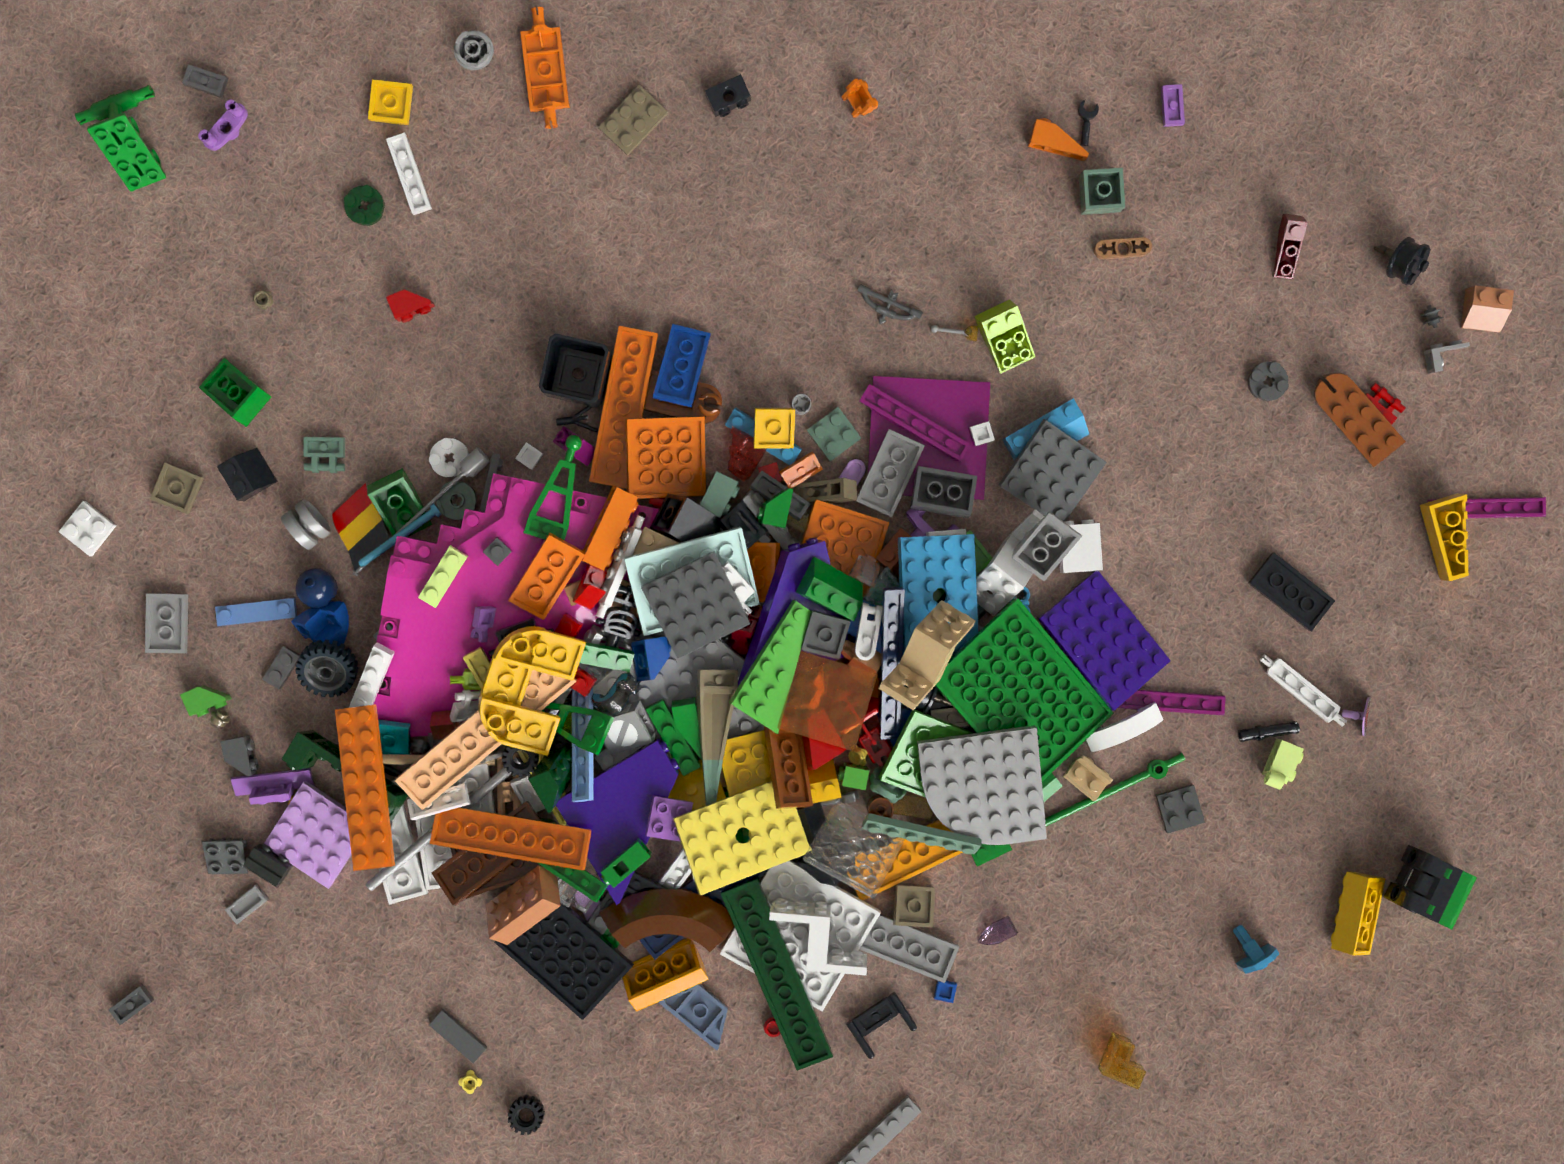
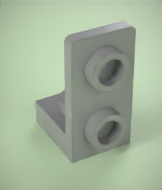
M1462 340L1449 342L1450 346L1444 347L1443 343L1431 345V349L1424 351L1428 374L1443 371L1444 360L1440 356V352L1469 347V342L1462 343Z

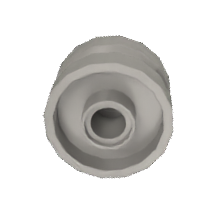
M302 499L295 505L297 512L288 510L281 516V520L289 533L308 550L318 544L317 537L324 539L332 533V529L325 518L306 499Z

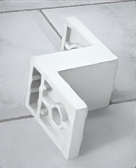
M1036 509L1003 541L987 567L976 577L977 604L992 616H995L1026 586L1033 574L1013 559L1012 555L1013 550L1025 535L1044 517Z
M784 898L772 900L769 920L809 923L806 970L855 975L867 974V954H863L861 951L843 952L840 949L828 951L831 905H827L826 902L822 901L813 904L807 903L805 900H796V902H790Z

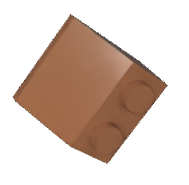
M1476 285L1465 289L1461 328L1500 333L1512 310L1514 290Z

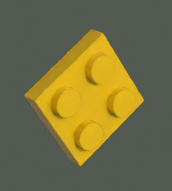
M372 79L368 120L409 125L413 85Z
M755 408L753 447L794 448L795 408Z

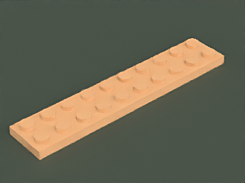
M532 670L521 706L542 711L576 682L575 677L572 681ZM478 709L399 775L395 782L423 810L499 747L501 743L488 734L481 721Z

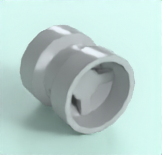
M797 394L793 398L791 406L795 408V413L804 415L809 412L811 408L809 396Z

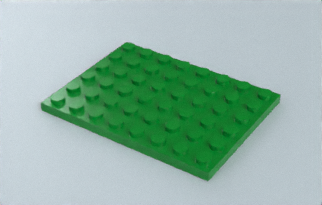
M1014 598L950 658L940 681L935 685L975 733L1035 725L1038 735L1042 782L1114 714L1018 598Z

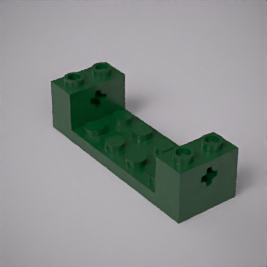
M314 730L297 732L282 757V760L286 762V766L292 770L313 767L316 761L320 759L330 762L333 769L342 771L339 747ZM385 777L391 821L395 818L408 795L401 787Z

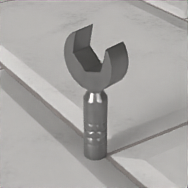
M858 791L841 794V798L823 801L821 805L824 807L838 804L839 802L842 804L851 803L860 798Z

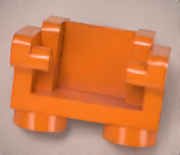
M854 79L846 87L847 91L841 96L843 101L848 99L854 111L851 115L853 118L860 114L864 116L871 113L878 107L877 99L870 95L868 84L862 79Z

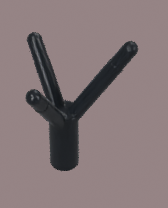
M590 406L585 407L574 416L556 419L557 426L575 424L593 432H598V429L579 422L589 418L588 415H581L592 408Z

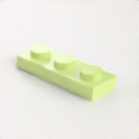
M450 545L418 598L436 608L468 555Z

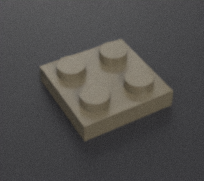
M164 463L150 499L183 513L190 514L204 478L169 463Z
M895 885L893 925L933 927L935 887Z

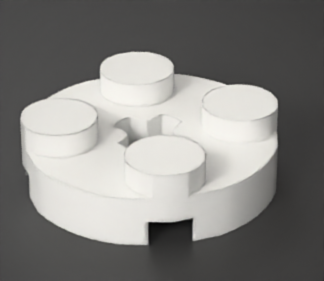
M444 438L432 447L429 462L437 474L443 477H455L461 473L459 463L469 455L468 449L459 440ZM452 452L454 454V462L449 461L446 463L445 455Z

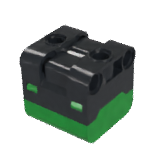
M1408 845L1401 858L1404 864L1395 883L1390 881L1383 897L1415 914H1420L1453 930L1477 877L1442 861V859Z

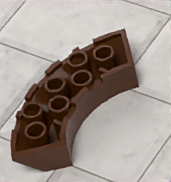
M653 888L648 891L636 892L621 899L619 904L616 905L613 902L599 912L612 936L624 948L648 936L673 934L689 938L711 952L725 940L734 927L729 912L724 905L709 899L706 895L702 896L690 890L679 888L677 890Z

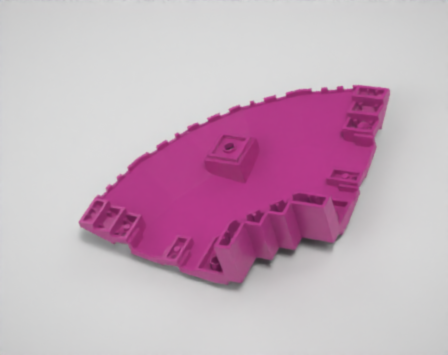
M493 473L485 513L465 509L461 528L441 524L437 543L412 537L397 536L394 553L391 555L380 614L382 618L376 643L378 642L395 651L383 680L386 682V687H380L374 702L377 706L379 720L409 723L410 737L428 736V733H432L430 729L432 712L452 710L453 703L461 702L455 700V693H462L464 688L462 684H450V675L462 676L464 669L468 668L463 656L479 647L483 648L491 662L492 659L488 651L496 649L499 645L495 634L496 630L534 617L538 627H543L546 630L553 628L555 631L563 615L566 613L583 623L576 636L577 639L583 640L586 631L590 630L593 625L601 627L602 624L596 623V619L600 617L595 616L600 605L599 602L592 609L578 604L571 606L564 589L544 620L508 601L516 585L545 541L524 534L523 531L529 513L546 484ZM549 491L536 515L562 524L566 496ZM573 491L569 527L564 541L583 550L607 499L606 497ZM579 499H584L585 504L583 506L578 505ZM638 505L635 512H631L628 520H630L628 527L633 526L640 512H644L646 517L640 529L641 531H643L644 527L650 529L659 509ZM497 537L512 550L498 566L483 553ZM451 545L468 555L435 608L418 597ZM617 549L613 550L612 557ZM612 559V562L608 568L605 567L604 571L607 572V570L612 566L614 559ZM581 561L566 585L582 579L581 577L588 563ZM626 570L623 579L629 582ZM493 606L496 608L493 627L488 628L487 642H479L478 638L470 637L474 629L472 623L475 607ZM388 623H391L393 625V629L391 631L387 629ZM586 664L583 670L594 676L595 666Z

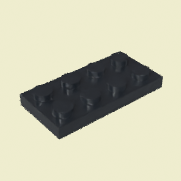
M1274 552L1269 555L1248 582L1254 589L1311 632L1335 602L1333 598Z

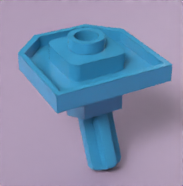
M1242 925L1234 928L1233 933L1242 944V949L1247 956L1235 964L1245 974L1266 968L1280 954L1277 948L1269 943L1260 948L1255 939L1252 940Z

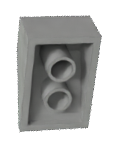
M1049 512L1015 547L1012 558L1045 581L1081 539L1082 535Z

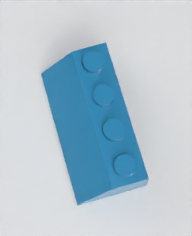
M1074 398L1002 439L1014 461L1043 419L1076 441L1089 435L1084 415Z

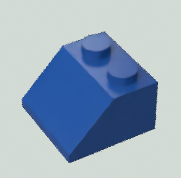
M667 637L631 642V648L634 651L633 661L637 682L654 680L670 657L671 645Z

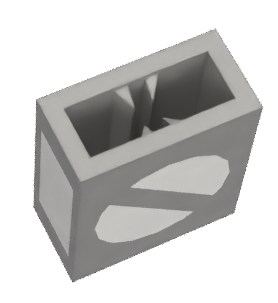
M640 700L626 704L625 708L620 712L609 715L614 720L604 745L611 755H615L653 743L658 731Z

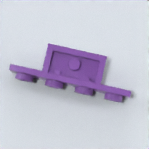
M310 768L231 778L235 796L250 794L249 801L251 805H263L269 802H285L290 800L294 789H299L304 781L314 786Z

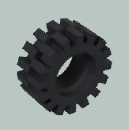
M505 746L502 754L503 767L506 768L508 773L511 772L512 776H516V774L519 777H522L524 774L528 776L538 766V753ZM517 751H524L528 754L529 759L524 764H517L513 760V754Z
M525 1095L524 1098L522 1096L519 1097L509 1109L508 1123H511V1129L515 1128L514 1132L518 1133V1131H521L520 1135H524L525 1132H527V1135H530L532 1131L536 1132L543 1122L545 1111H543L544 1106L543 1104L540 1105V1100L536 1101L534 1096L528 1098V1095ZM523 1108H528L532 1110L534 1118L529 1122L522 1121L519 1117V1111Z

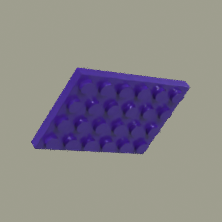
M1099 571L1091 573L1038 619L1112 711L1116 710L1171 661Z

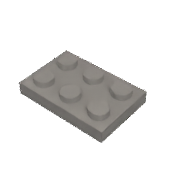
M146 593L145 653H187L188 594Z

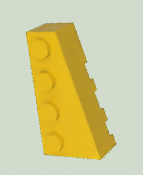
M1456 493L1420 505L1441 580L1453 581L1469 576L1468 550H1466V539H1468V531H1466V519H1468L1466 511L1467 494Z

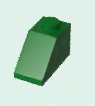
M785 488L764 502L762 507H759L757 513L759 523L786 528L793 489Z

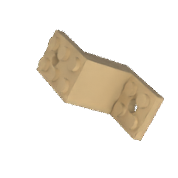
M941 600L914 629L900 663L881 682L879 689L914 710L940 681L956 645L971 630L976 621L967 614L952 607L949 603Z

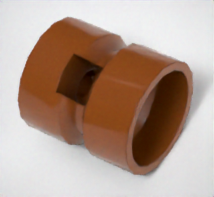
M876 794L869 799L867 803L868 813L892 818L894 807L887 798Z

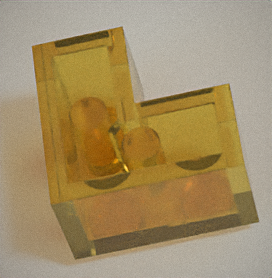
M1112 1032L1098 1069L1102 1075L1139 1090L1146 1071L1141 1064L1130 1060L1135 1049V1044L1131 1039Z

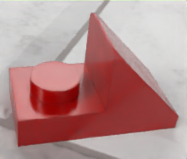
M587 564L573 602L592 609L606 593L601 588L607 572Z

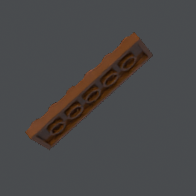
M529 801L524 802L507 815L542 821ZM461 850L434 870L432 875L451 904L456 906L516 859Z

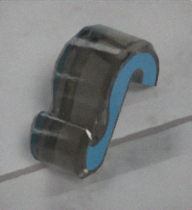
M630 672L622 673L605 696L593 693L591 703L599 712L615 716L626 708L630 695L638 693L640 684Z

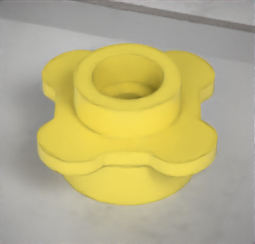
M856 744L852 745V751L848 755L849 760L854 765L860 764L865 766L867 764V750L859 748Z
M468 1070L466 1075L459 1079L458 1083L468 1094H472L477 1086L482 1085V1079L478 1078L473 1070Z

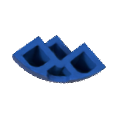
M341 601L329 602L330 604L319 609L309 608L291 621L305 639L310 638L315 643L317 640H321L323 643L327 639L330 641V644L334 640L337 641V646H340L341 643L344 644L349 628L348 610L345 603Z

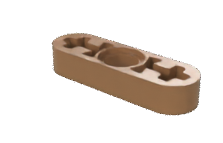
M1145 237L1101 240L1095 245L1094 254L1099 259L1143 257L1151 251L1152 243ZM1131 242H1133V246H1139L1143 242V245L1147 246L1144 252L1137 248L1133 250L1134 253H1131L1133 248ZM1112 243L1114 244L1113 250L1106 251L1105 255L1102 251L1098 250L1102 245L1105 248H1111ZM1118 244H1126L1128 247L1127 253H1120L1117 248Z

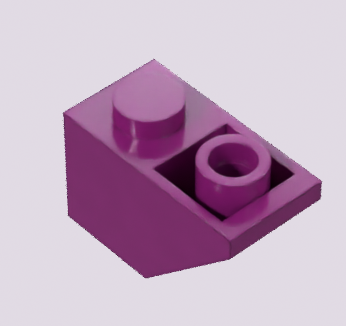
M563 426L557 433L553 443L567 452L566 439L570 435L576 434ZM580 437L582 445L579 450L575 451L574 457L588 466L594 457L595 447Z

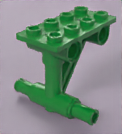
M150 85L135 91L128 89L118 94H112L103 100L92 103L91 108L75 113L76 120L80 125L95 119L101 121L88 126L87 131L131 192L166 178L156 151L153 148L149 149L140 136V130L133 117H127L124 113L127 110L138 107L139 102L155 97V93Z

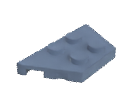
M697 984L659 1001V1004L715 1050L719 1049L728 1006L705 987Z

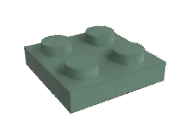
M839 407L807 429V432L830 462L861 439Z

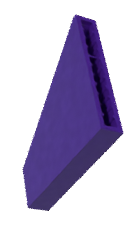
M817 537L809 538L804 544H790L788 549L781 551L738 679V687L792 600L797 601L810 611L813 610L840 617L796 593L813 557L831 565L825 541L818 540ZM801 650L794 674L837 659Z
M659 738L594 776L593 800L573 802L571 790L561 796L556 804L568 826L592 830L587 858L602 882H604L601 878L602 868L634 841L640 838L647 845L650 837L645 835L652 797L655 795L668 798L678 777L680 766L675 758H670L667 753L670 751L664 741L661 742ZM634 871L614 888L611 885H608L606 888L616 905L621 902Z

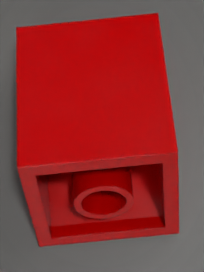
M816 708L808 709L799 714L801 717L799 720L808 771L819 768L847 750L823 708L818 710Z

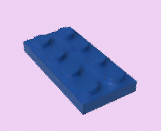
M672 324L653 393L654 399L692 408L711 333Z

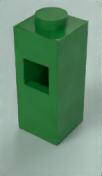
M638 838L602 868V880L614 888L651 857L652 852Z

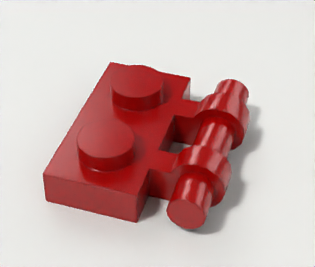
M1374 383L1370 388L1375 392L1374 396L1372 397L1368 393L1365 395L1392 425L1397 419L1392 414L1394 409L1402 413L1406 407L1401 404L1400 399L1391 396L1384 386L1380 387L1377 383ZM1381 398L1389 404L1386 408L1378 402Z

